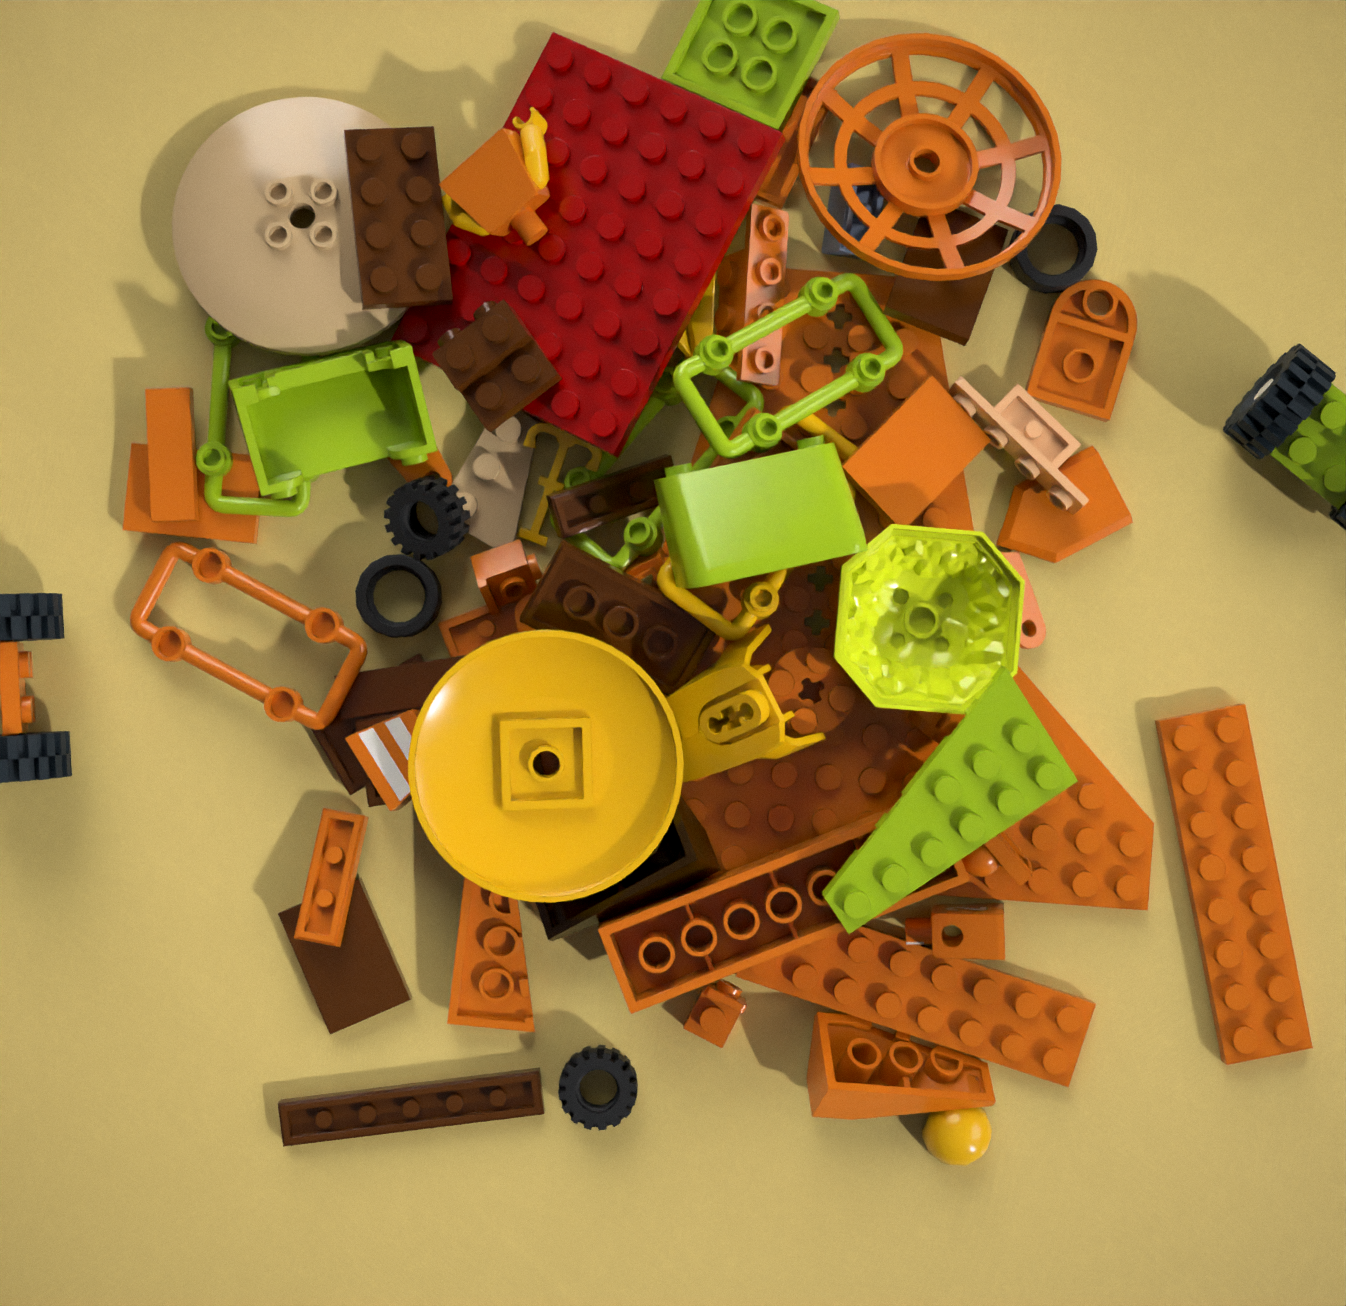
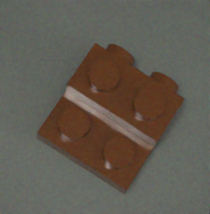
M504 299L498 304L495 301L482 304L473 314L475 319L473 323L462 331L459 328H453L445 332L438 340L440 348L432 353L454 388L463 395L484 428L489 432L495 430L562 380V377L516 311Z

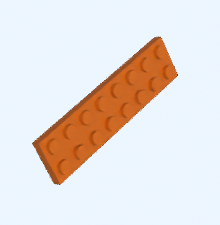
M1235 704L1155 720L1221 1061L1226 1065L1311 1049L1313 1047L1246 705Z
M862 925L850 934L844 930L735 973V977L1065 1087H1069L1096 1006L1091 1000L967 959L933 958L931 947L922 944L906 945V939L865 925Z

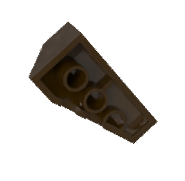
M680 795L675 815L667 832L649 857L632 873L614 885L589 896L561 902H536L547 939L554 941L682 891L721 869L706 830Z

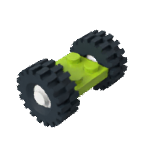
M1299 343L1280 356L1275 364L1273 363L1266 373L1254 383L1252 389L1244 395L1243 400L1231 412L1233 414L1226 420L1223 432L1259 460L1269 454L1332 504L1330 508L1332 510L1329 512L1330 518L1346 530V394L1331 383L1335 380L1336 372Z

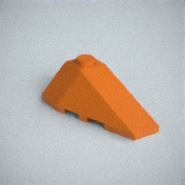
M817 1012L814 1016L807 1070V1085L812 1117L857 1120L993 1106L996 1102L989 1067L986 1062L940 1045L934 1048L911 1041V1035L900 1031L892 1034L871 1026L872 1022L852 1015Z

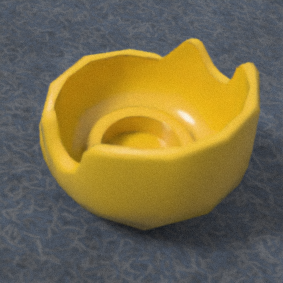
M982 1107L929 1112L926 1124L922 1129V1138L929 1154L946 1165L966 1166L981 1158L988 1148L992 1134L990 1122Z

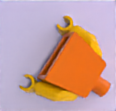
M534 107L530 108L531 117L526 123L518 116L512 121L513 125L519 130L520 136L516 131L501 128L439 183V186L446 193L442 196L443 207L454 226L480 236L490 234L505 236L515 229L527 246L535 243L546 234L548 228L536 214L535 210L550 197L546 187L549 181V171L543 136L547 130V122Z

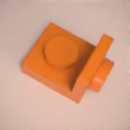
M719 979L717 983L712 982L704 985L683 1024V1029L723 1048L740 1013L743 1014L747 1007L746 998L740 996L742 989L724 979Z

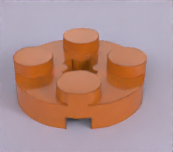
M800 647L787 652L774 664L768 678V686L782 714L792 710L795 715L788 721L785 727L800 734L826 733L835 729L847 718L855 703V683L833 658V652L823 647ZM806 678H809L812 683L820 681L823 689L818 692L820 699L815 703L810 698L802 700L798 694L804 689L801 682Z

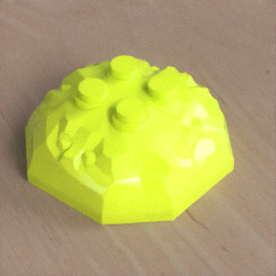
M891 524L867 544L868 550L856 553L841 566L833 658L874 707L966 715L965 711L975 698L979 699L993 681L992 677L1001 665L1007 668L1012 677L1017 674L1025 581L984 532Z

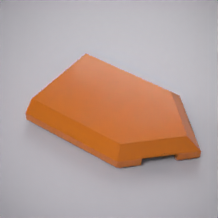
M1093 445L1069 457L1058 468L1089 501L1077 513L1072 515L1068 510L1062 511L1054 506L1046 495L1047 490L1036 479H1027L1013 488L1005 520L996 542L997 546L1025 553L1051 563H1057L1133 523L1131 513L1099 452Z

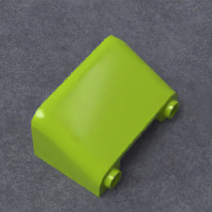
M403 340L385 341L245 375L228 382L261 496L270 494L272 500L283 499L297 494V486L303 484L306 478L387 457L394 460L401 459L403 466L414 465L428 460V453L438 451L413 349L410 344Z
M821 435L797 440L798 450L694 472L692 463L664 468L666 477L654 480L676 587L686 589L705 587L868 550L864 530L834 442L825 444L824 436Z

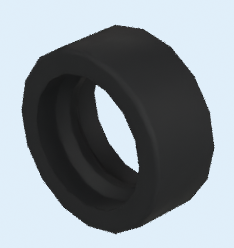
M1056 204L1053 206L1044 225L1058 224L1064 226L1073 234L1078 245V255L1073 266L1062 274L1049 275L1042 273L1030 262L1027 247L1010 260V266L1019 281L1029 289L1045 294L1063 292L1068 287L1078 283L1093 266L1098 250L1096 233L1089 220L1075 208ZM1035 211L1029 213L1028 215L1033 216ZM1014 231L1010 244L1022 233L1021 231Z
M403 554L386 555L371 562L360 575L355 590L356 607L363 621L376 633L391 638L413 637L427 630L437 618L442 605L441 584L435 572L423 561ZM403 570L412 573L420 580L424 588L425 601L422 610L416 617L406 622H393L387 620L378 612L374 604L373 593L377 582L384 575L392 571Z

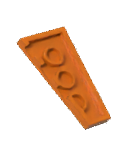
M464 877L447 1024L535 1032L518 900L495 894Z

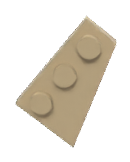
M521 411L517 412L492 432L484 428L452 485L454 484L459 489L456 493L458 498L464 496L467 501L463 505V509L470 510V518L464 521V523L470 525L467 533L493 548L513 542L516 539L528 476L531 471L535 448H530L523 444L529 429L539 422Z

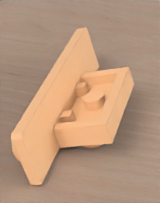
M960 376L953 383L948 391L952 398L984 429L985 434L991 439L989 442L997 449L1004 448L1015 459L1014 464L1023 476L1029 480L1036 479L1047 490L1046 495L1054 506L1062 511L1068 510L1074 515L1089 501L1058 470L1081 444L1019 384L993 407L963 377Z

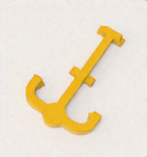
M541 422L529 429L523 445L536 448V437L540 432L556 436L560 445L549 478L542 475L539 477L537 484L545 486L531 530L521 527L517 536L546 547L549 538L546 535L540 534L549 508L546 495L552 494L554 491L563 490L565 484L558 482L569 447L578 444L588 448L592 453V459L588 461L585 467L594 472H597L602 460V450L546 422Z

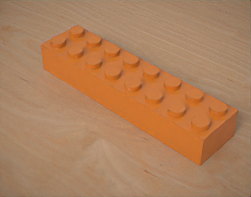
M892 807L600 922L598 932L630 1013L633 1014L846 930L822 895V891L852 853L861 848L876 829L875 824L885 812L888 814ZM962 859L873 919L969 882L970 880Z

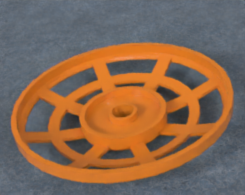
M930 33L897 34L873 40L853 49L836 61L819 79L806 102L798 128L796 155L799 177L807 200L820 222L839 243L857 257L881 270L906 278L928 281L960 280L984 274L1007 263L1024 250L1041 230L1055 204L1061 182L1062 157L1058 134L1050 113L1036 90L1016 69L999 56L976 44L951 36ZM909 55L946 58L965 64L977 70L978 73L965 93L941 83L913 81ZM891 58L895 84L873 91L860 100L854 108L834 91L841 81L856 70L876 61ZM993 81L1005 89L1018 103L1030 121L1036 136L1010 143L1008 135L999 121L980 103ZM916 97L936 98L955 105V108L948 118L935 114L919 113ZM898 99L901 118L888 125L884 131L865 118L876 107ZM822 104L843 122L834 145V168L810 167L809 164L810 134ZM970 116L975 118L987 131L995 145L994 148L976 151L972 140L962 129ZM853 132L875 148L872 154L871 167L847 168V149ZM1041 153L1043 163L1042 190L1037 208L1033 216H1029L1007 207L1015 187V161ZM917 158H927L934 164L936 170L931 173L922 172L915 166L914 160ZM1000 165L1001 185L996 201L972 189L979 169ZM876 185L880 194L888 202L877 218L861 203L852 186ZM815 186L839 187L841 195L850 210L869 228L860 241H857L848 234L830 215L818 196ZM961 204L984 215L983 219L971 228L954 235L951 234L945 214L954 211ZM903 212L916 217L927 218L933 238L905 234L893 229V226ZM997 222L1022 232L1012 244L996 256L966 267L956 248L978 239ZM884 238L895 244L912 249L938 250L945 269L907 265L888 259L875 252V250Z

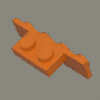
M754 203L751 204L746 217L745 249L723 257L718 269L717 282L720 286L719 305L714 318L717 335L726 338L784 306L789 214L787 211ZM782 327L738 351L736 381L767 387L779 384Z

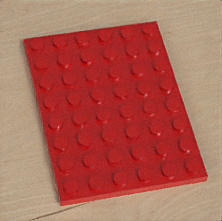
M552 32L503 126L505 129L516 131L520 136L519 130L513 125L512 121L518 116L526 123L531 117V107H534L547 122V130L543 136L549 171V181L546 187L550 197L535 212L548 228V231L538 241L527 246L515 229L505 236L491 234L480 236L458 228L452 223L446 234L453 293L452 305L410 307L404 314L391 341L403 340L412 346L415 357L441 369L432 355L434 351L440 348L438 345L439 338L453 328H459L462 331L475 321L473 314L482 304L489 301H495L498 304L504 299L516 311L562 377V380L521 410L618 458L778 155L785 137L778 130Z

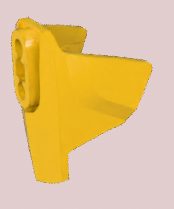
M768 623L729 644L718 661L666 697L681 737L684 759L683 782L709 776L757 758L778 759L826 740L823 732L796 739L786 736L785 725L795 715L792 710L782 714L763 676L764 673L772 670L770 665L750 666L752 653L772 631Z

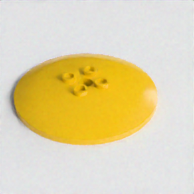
M541 629L509 634L492 640L461 658L442 676L425 700L414 726L408 754V778L413 806L424 832L438 853L456 871L478 886L501 896L528 902L552 903L586 897L614 885L632 873L649 857L667 832L677 809L683 783L684 759L679 728L665 696L654 680L640 665L615 647L587 635L563 630ZM550 751L559 758V767L554 773L542 775L534 769L533 760L540 752Z

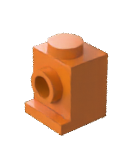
M520 539L470 557L479 590L491 615L500 613L498 606L519 600L533 593L537 586L536 580L541 579L543 575L535 553L527 555Z

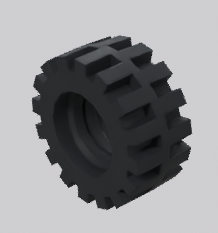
M434 476L420 477L397 488L393 492L394 495L388 498L386 504L390 508L384 510V518L389 519L390 523L385 525L387 533L393 532L395 537L391 539L392 543L395 546L401 544L403 547L400 552L406 556L413 553V558L416 560L424 558L432 560L451 551L465 539L463 535L469 531L470 525L464 523V521L470 518V510L463 509V505L467 503L465 497L458 498L456 493L459 489L454 484L447 487V479L440 477L435 480ZM418 501L427 504L434 510L438 519L437 534H432L421 526L416 513Z
M598 1045L596 1048L588 1046L583 1048L581 1052L573 1054L568 1063L565 1064L559 1080L558 1094L559 1100L562 1102L563 1111L571 1116V1121L575 1124L580 1122L584 1124L585 1129L589 1130L592 1127H598L599 1131L606 1130L609 1125L615 1127L620 1124L621 1120L624 1117L627 1118L631 1113L637 1098V1074L635 1068L631 1066V1061L626 1055L623 1057L619 1050L612 1048V1050L607 1049L605 1045ZM604 1070L615 1079L617 1092L608 1103L602 1105L592 1104L582 1096L580 1082L588 1072Z

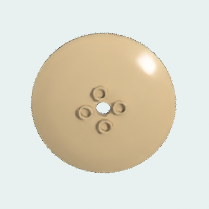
M316 97L286 98L261 104L238 114L224 123L199 147L190 160L176 192L172 215L173 245L176 260L189 290L208 315L226 331L255 347L275 353L295 356L327 355L359 346L375 338L390 328L407 312L410 307L362 310L343 136L344 130L392 128L386 122L359 107L337 100ZM301 209H308L315 213L313 224L304 229L294 227L291 224L294 213Z

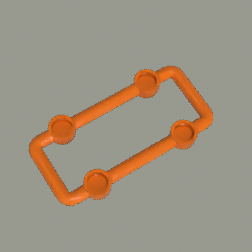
M185 542L171 543L162 551L130 614V626L133 632L151 643L152 650L159 659L169 662L184 660L263 703L264 710L270 719L276 722H292L295 720L314 730L324 729L334 721L368 653L364 638L345 627L344 621L338 612L324 607L313 610L232 567L229 556L223 551L215 548L200 550ZM179 559L192 565L193 573L200 581L210 584L224 582L305 625V631L313 641L323 644L337 642L350 649L319 712L304 706L301 694L295 689L283 686L271 688L193 646L191 638L185 630L173 626L159 628L148 622V617Z

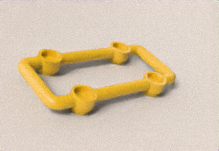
M792 404L782 407L777 413L791 406ZM814 414L796 423L813 437L823 435L825 444L834 442L838 455L844 460L858 448ZM847 479L853 500L855 501L856 491ZM670 556L657 574V584L660 591L667 598L718 636L726 640H737L748 633L756 620L769 617L777 609L779 604L778 590L795 567L769 572L763 582L758 581L746 588L741 596L742 610L732 623L687 589L676 587Z

